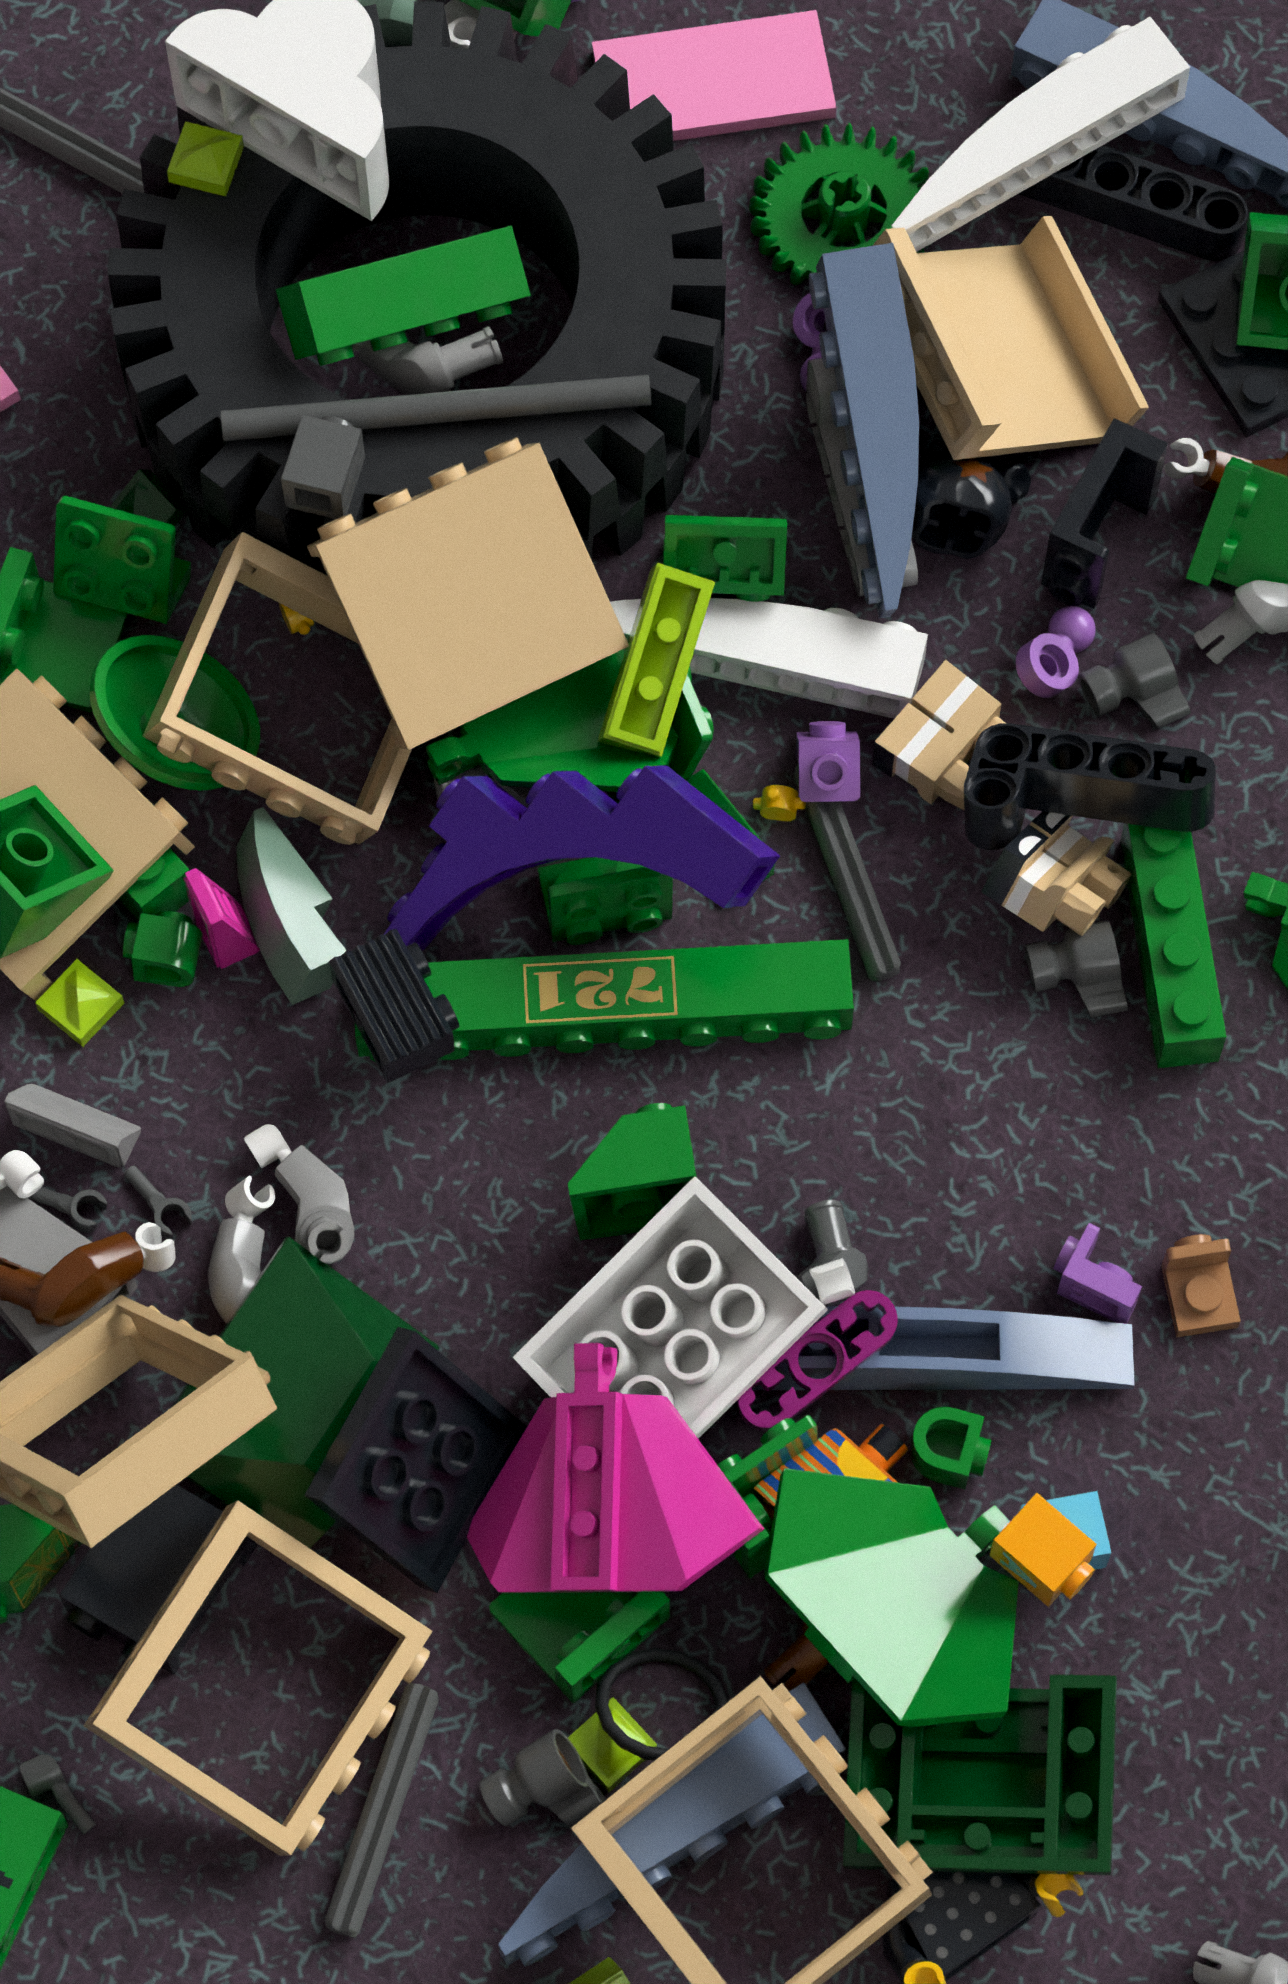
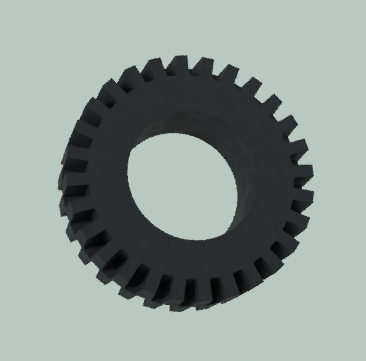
M414 1L412 46L385 48L376 4L363 6L369 14L374 27L389 174V189L386 200L372 221L245 146L237 168L234 171L226 197L169 183L167 170L177 144L156 134L152 136L140 155L144 193L124 189L116 213L121 248H109L107 276L113 302V309L109 310L133 424L141 448L148 446L154 474L176 498L184 496L192 529L211 548H214L230 533L232 540H234L241 532H244L327 575L320 557H311L307 545L321 539L317 528L335 519L285 507L281 477L295 435L223 441L221 410L348 400L329 391L304 374L290 361L270 333L276 311L280 305L275 289L291 285L300 271L315 256L340 238L374 223L407 216L435 215L456 217L474 221L494 229L512 225L515 239L542 259L565 288L573 307L563 330L537 364L508 386L649 374L651 405L362 430L365 460L347 514L352 515L355 523L377 513L373 505L375 501L404 488H407L411 497L433 487L428 477L461 462L466 472L488 462L484 451L515 437H518L521 446L540 443L590 558H592L593 536L596 534L620 556L623 555L642 538L645 499L667 511L680 494L684 482L685 455L688 454L701 458L711 432L712 400L720 401L724 368L726 259H723V225L717 200L705 201L704 166L692 143L674 150L672 114L654 94L630 109L627 70L606 54H603L577 80L572 35L545 24L523 63L518 62L510 12L481 6L469 48H453L451 46L444 2ZM177 106L179 137L185 121L213 128Z

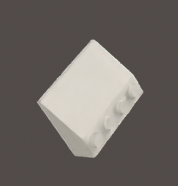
M695 1176L513 1358L550 1397H556V1393H574V1344L600 1343L604 1347L616 1348V1374L612 1383L609 1384V1392L668 1397L699 1439L828 1309Z

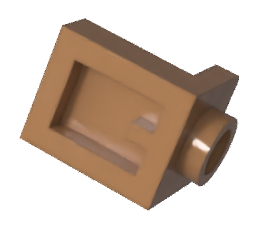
M1192 1235L1177 1240L1174 1243V1247L1166 1250L1161 1268L1176 1338L1239 1327L1241 1321L1228 1265V1259L1231 1254L1229 1239L1212 1241L1209 1235Z

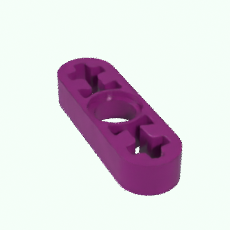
M864 1290L857 1292L809 1328L737 1400L738 1411L743 1421L755 1430L767 1432L780 1421L786 1418L793 1419L886 1346L892 1339L898 1323L897 1311L891 1300L877 1291ZM861 1305L867 1312L878 1308L884 1315L878 1324L882 1333L876 1337L868 1330L859 1334L849 1345L859 1353L849 1359L843 1343L826 1329L835 1323L842 1335L855 1324L857 1316L854 1309ZM812 1343H821L828 1346L836 1357L834 1371L822 1379L808 1377L799 1366V1353L805 1346ZM782 1363H786L794 1382L809 1393L799 1399L794 1387H792L778 1401V1407L781 1410L780 1414L773 1417L770 1412L765 1410L756 1415L750 1408L756 1398L752 1389L758 1385H761L766 1391L774 1389L785 1378L782 1373L775 1369Z

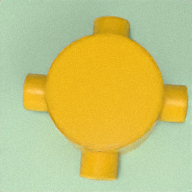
M279 603L282 616L291 634L299 632L301 635H305L310 632V627L314 626L312 619Z
M783 785L766 786L763 788L762 798L753 799L754 810H760V815L770 820L792 821L796 818L797 809H805L806 802L800 800L797 790Z

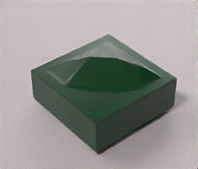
M139 469L110 506L113 509L172 524L174 527L187 511L151 470Z

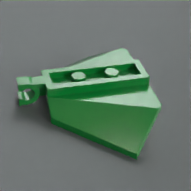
M623 649L459 726L463 737L441 739L426 746V751L430 757V760L427 761L428 768L439 785L480 765L486 776L489 778L493 777L501 786L533 787L547 773L551 774L553 771H578L601 791L618 792L623 781L634 770L638 768L643 769L644 766H668L675 753L679 737L671 725L661 757L598 742L600 730L625 653Z
M784 1468L780 1474L765 1564V1580L809 1627L804 1634L806 1638L846 1682L849 1683L855 1678L895 1723L901 1726L918 1727L1004 1717L1007 1713L1019 1582L984 1566L978 1559L991 1550L994 1539L1009 1524V1519L994 1505L957 1537L948 1527L931 1487Z

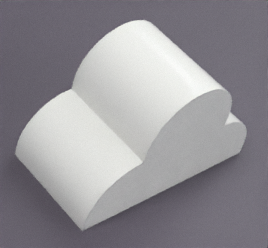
M273 0L257 18L237 10H210L190 17L165 40L176 106L215 129L242 135L245 147L370 221L374 219L386 200L389 189V174L374 27L369 14L357 0Z

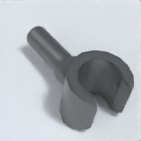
M135 1165L129 1167L124 1172V1177L145 1199L147 1205L154 1212V1224L161 1228V1236L163 1238L173 1239L174 1237L171 1230L161 1221V1217L167 1211H179L183 1214L188 1224L191 1225L192 1215L187 1203L178 1198H166L161 1192L157 1191Z
M41 1187L35 1194L27 1197L69 1215L72 1226L84 1233L94 1232L98 1224L90 1219L82 1218L78 1214L77 1209L87 1203L94 1204L102 1210L107 1208V1201L104 1196L98 1191L91 1189L82 1190L73 1197Z
M42 1754L20 1765L21 1774L32 1798L52 1790L57 1802L83 1835L96 1826L90 1815L71 1793V1789L66 1784L61 1769L54 1758Z

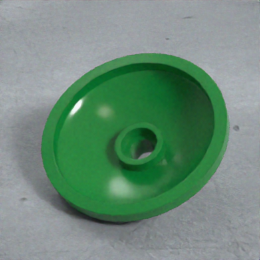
M141 635L130 637L114 644L105 652L94 668L89 688L93 714L111 746L135 769L161 783L199 791L224 787L213 779L212 771L192 761L182 763L172 760L158 751V744L142 737L183 642L164 636ZM204 652L177 717L256 756L260 744V726L253 703L233 674L216 659Z

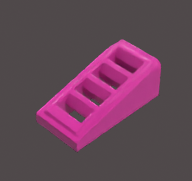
M197 868L186 872L184 882L193 920L196 927L203 934L202 939L216 967L223 969L259 952L242 905Z

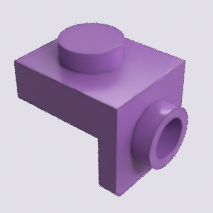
M840 721L809 723V732H796L800 800L803 802L857 801L860 798V739L857 732L846 731V723Z

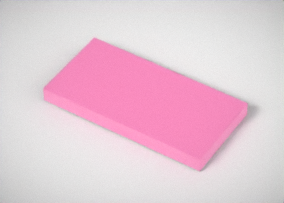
M817 10L592 42L594 63L603 54H606L627 70L630 109L654 94L672 114L673 141L836 118V103Z

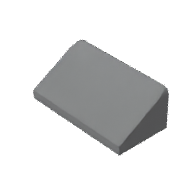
M27 1084L8 1093L4 1101L14 1126L118 1168L125 1166L141 1133V1127L36 1084Z

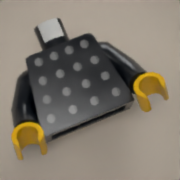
M932 1871L923 1880L929 1887L932 1896L882 1935L883 1955L903 1984H946V1981L1036 1917L1041 1906L1036 1897H1040L1051 1915L1058 1918L1063 1916L1065 1911L1057 1898H1055L1057 1894L1064 1890H1072L1081 1897L1083 1890L1075 1876L1071 1874ZM894 1879L888 1883L886 1891L888 1899L901 1890Z

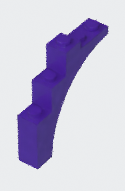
M667 765L644 766L643 769L638 768L634 770L618 789L616 795L620 800L618 804L578 771H553L551 774L543 775L533 785L526 797V803L529 805L528 808L488 776H463L461 779L458 778L451 782L441 793L436 804L439 812L429 825L430 828L447 841L446 844H439L426 857L421 867V872L424 873V876L413 892L404 894L394 904L387 917L391 924L383 935L387 934L391 929H397L406 946L416 942L423 951L455 914L487 889L529 868L568 858L596 857L641 865L686 883L723 908L746 906L780 858V855Z

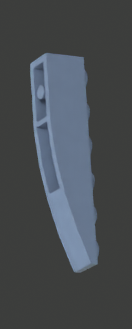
M1042 0L1015 44L1011 75L1018 78L1022 85L1029 89L1055 71L1058 65L1068 56L1077 52L1087 53L1104 43L1106 38L1119 27L1061 0ZM1189 65L1190 71L1185 98L1125 132L1136 140H1151L1171 149L1177 158L1187 164H1203L1224 174L1225 178L1236 187L1241 189L1254 188L1276 198L1277 202L1284 209L1288 210V138L1244 101L1191 65Z
M893 243L824 253L816 265L817 272L809 274V289L813 307L815 310L823 308L827 327L826 332L819 333L823 365L825 368L834 367L838 388L837 391H830L832 418L835 427L844 426L848 444L847 450L840 451L842 475L846 486L855 485L859 509L851 510L853 536L857 546L866 545L869 568L861 570L863 593L867 605L876 604L878 618L890 617L898 608L911 546L918 486L919 413L915 362Z
M825 1306L828 1310L814 1324L820 1321L823 1317H825L828 1313L834 1310L837 1306ZM861 1306L854 1309L857 1316L856 1322L842 1335L835 1323L826 1329L843 1343L849 1359L859 1353L849 1346L850 1342L859 1334L868 1330L876 1337L882 1333L878 1324L884 1315L878 1308L867 1312ZM895 1307L898 1323L889 1343L830 1390L1134 1389L1132 1324L1007 1311ZM809 1344L799 1353V1366L802 1372L810 1378H825L836 1367V1357L833 1351L824 1344ZM782 1363L775 1369L782 1373L785 1378L784 1381L772 1390H789L792 1387L795 1390H805L794 1382L786 1363ZM758 1385V1386L754 1387L752 1390H765V1389H763V1388L761 1387V1385Z
M805 1683L790 1690L789 1693L806 1712V1715L797 1723L813 1743L824 1735L844 1760L846 1751L844 1745ZM761 1714L619 1828L612 1836L653 1889L656 1890L671 1879L672 1875L668 1868L688 1856H691L695 1863L709 1858L728 1844L724 1834L746 1821L751 1829L770 1821L785 1808L780 1800L802 1787L807 1795L813 1794L822 1788L766 1717ZM583 1843L577 1847L540 1888L499 1942L500 1956L506 1966L518 1959L522 1961L524 1966H529L546 1957L558 1947L554 1937L576 1924L581 1932L587 1931L605 1921L615 1912L611 1903L623 1895Z

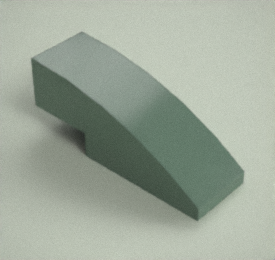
M264 807L254 810L236 846L237 872L243 906L255 942L271 974L291 1004L294 1005L331 988L334 982L329 961L334 956H341L347 950L323 920L333 898Z

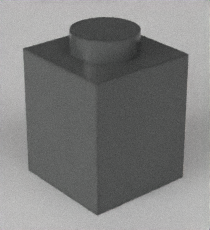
M302 415L281 477L285 507L332 519H338L347 515L365 460L362 429L356 428L348 421L334 416H324L319 419Z

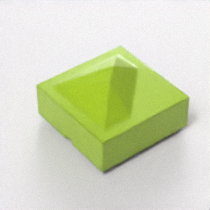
M185 121L167 170L169 183L226 197L244 148L243 136Z
M76 959L35 1004L39 1012L84 1047L124 1004V1000L119 992Z
M612 1697L609 1700L608 1706L614 1722L628 1737L646 1746L657 1747L655 1741ZM597 1712L568 1737L578 1751L584 1766L608 1792L612 1791L646 1760L620 1748L603 1730Z

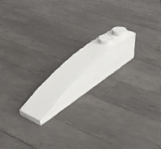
M1151 17L1132 27L1130 25L1119 27L1106 38L1104 43L1087 53L1077 52L1068 56L1058 65L1055 71L1009 102L967 138L926 181L892 224L891 228L904 227L916 252L1184 99L1190 66Z
M710 598L691 659L690 669L691 673L895 719L908 703L912 704V698L917 692L925 660L928 634L917 632L912 626L898 621H888L881 624L859 619L854 613L840 608H829L823 611L810 607L764 601L751 602L741 599ZM641 599L610 602L627 642Z

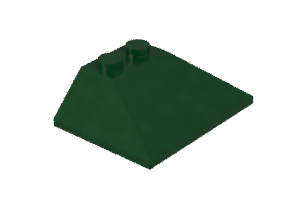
M286 1237L219 1335L227 1345L242 1352L250 1351L257 1366L268 1371L270 1382L266 1386L278 1409L186 1478L225 1506L235 1501H240L308 1548H311L336 1521L304 1495L397 1327L414 1330L438 1351L440 1347L326 1263L313 1256L311 1252L290 1237ZM187 1383L172 1407L197 1388Z
M1050 1674L1049 1689L1010 1688L1008 1711L1004 1717L918 1727L897 1725L854 1678L852 1680L847 1785L855 1795L864 1788L871 1793L890 1818L881 1827L897 1848L906 1841H909L931 1871L1112 1876L1117 1677L1112 1675ZM845 1818L844 1869L886 1870Z

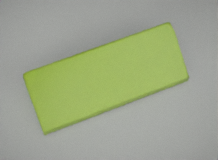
M656 563L651 568L628 640L629 647L626 648L598 742L656 757L662 756L715 585L714 581L660 563Z

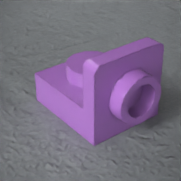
M1088 1223L1080 1240L1072 1236L1068 1237L1053 1269L1062 1273L1057 1294L1116 1323L1127 1324L1136 1307L1142 1286L1132 1282V1276L1117 1265L1109 1262H1100L1097 1265L1089 1261L1096 1246L1100 1228Z

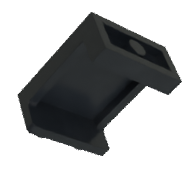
M1113 418L1049 534L1041 585L1048 587L1049 592L1057 600L1071 606H1078L1081 603L1095 609L1101 596L1109 549L1092 540L1114 500L1147 515L1157 497L1168 446L1167 442Z
M176 1484L88 1550L59 1595L65 1609L71 1613L66 1621L76 1630L95 1641H100L105 1633L122 1643L125 1647L121 1654L127 1659L223 1511ZM247 1536L244 1538L161 1666L163 1669L172 1674L176 1673L181 1665L179 1655L236 1565L239 1563L245 1566L258 1545L255 1541Z

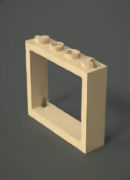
M241 532L222 552L142 737L158 744V751L172 760L182 763L192 761L212 771L213 779L225 787L234 790L247 789L267 799V806L281 815L294 818L301 816L321 826V833L335 842L349 845L353 844V842L361 844L378 832L412 750L398 748L389 726L354 807L177 717L235 580L358 643L327 575Z
M119 1295L0 1382V1497L92 1548L278 1409L266 1386L270 1382V1375L268 1371L257 1366L250 1351H239L227 1345L217 1335L210 1337L195 1330L185 1320L180 1319L176 1321L161 1314L152 1305L146 1307L123 1295ZM139 1361H143L197 1388L80 1476L23 1447Z
M235 1501L226 1506L91 1713L84 1727L280 1856L292 1855L296 1847L305 1851L319 1833L325 1818L318 1814L331 1791L340 1795L355 1776L361 1762L354 1758V1755L365 1737L368 1735L372 1739L377 1738L389 1722L396 1706L388 1701L401 1680L410 1684L423 1668L430 1655V1651L423 1646L432 1630L240 1501ZM246 1536L399 1638L282 1825L126 1722Z
M761 1676L571 1828L691 1984L727 1983L612 1834L761 1714L766 1717L901 1888V1890L785 1984H823L932 1896L929 1887L923 1881L932 1871L922 1860L919 1853L909 1841H906L898 1848L881 1828L890 1820L883 1808L866 1788L856 1795L852 1792L839 1775L848 1767L840 1754L824 1735L813 1743L797 1723L806 1715V1712L782 1683L774 1690H771Z

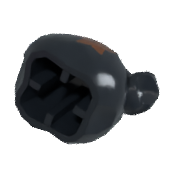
M948 448L944 449L918 469L912 538L921 548L934 554H952L965 559L982 555L994 546L1005 532L1009 523L1012 505H1015L1018 500L1028 494L1031 484L1029 471L1024 463L1001 466L989 456L953 460Z

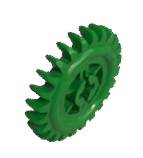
M847 123L842 139L839 142H835L827 124L822 127L820 145H815L809 139L808 134L802 131L799 136V154L792 151L786 142H782L779 149L782 166L776 164L772 158L768 157L765 159L764 174L769 181L765 180L762 176L755 177L753 190L757 196H752L749 200V211L755 216L751 220L750 230L755 236L761 238L758 244V251L766 256L774 255L772 259L773 270L783 272L791 268L790 283L799 285L806 279H809L810 273L817 272L816 265L822 254L873 246L885 229H891L892 224L929 179V169L927 167H922L917 172L911 173L916 158L914 150H909L904 157L896 160V136H892L881 149L875 148L876 130L874 127H871L863 141L857 143L851 123ZM821 186L819 198L805 203L807 197ZM874 193L880 198L884 208L871 202V197ZM802 218L818 219L819 227L814 234L808 231ZM869 222L884 223L881 231L866 242L863 234ZM852 240L856 245L854 247H835L837 242H850ZM924 248L917 251V253H925Z

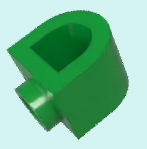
M161 911L157 915L141 913L139 923L128 922L123 945V958L132 959L134 981L185 987L194 981L203 934L199 928L193 925V920L185 914L174 911Z
M937 1407L923 1414L915 1425L911 1443V1458L918 1472L929 1480L964 1490L967 1486L969 1474L982 1477L992 1442L991 1439L980 1437L985 1416L952 1407Z

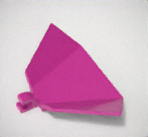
M600 1343L574 1344V1393H556V1397L546 1398L542 1401L475 1513L467 1538L490 1583L501 1593L662 1592L684 1590L763 1531L764 1527L668 1397L609 1392V1384L612 1383L616 1374L617 1349L604 1347Z

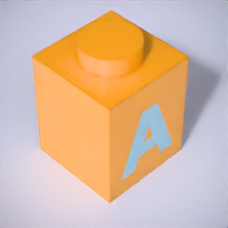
M1036 1493L994 1539L989 1556L1049 1607L1061 1593L1068 1599H1072L1088 1582L1095 1572V1569L1088 1563L1092 1559L1097 1544L1042 1496Z

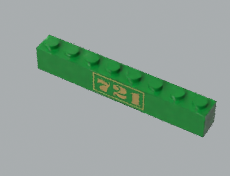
M848 939L427 962L432 975L424 979L434 998L441 994L447 997L460 1026L452 1031L455 1051L439 1058L441 1060H457L468 1056L471 1050L494 1049V1052L500 1056L515 1057L529 1053L531 1047L556 1046L558 1051L564 1053H581L592 1049L593 1044L616 1042L623 1049L640 1050L653 1046L655 1040L680 1039V1042L687 1046H706L716 1042L717 1037L742 1036V1039L747 1042L765 1043L777 1039L779 1033L804 1032V1036L810 1039L822 1040L840 1035L841 1030H851L854 1012ZM355 1024V1038L359 1057L370 1056V1059L376 1062Z

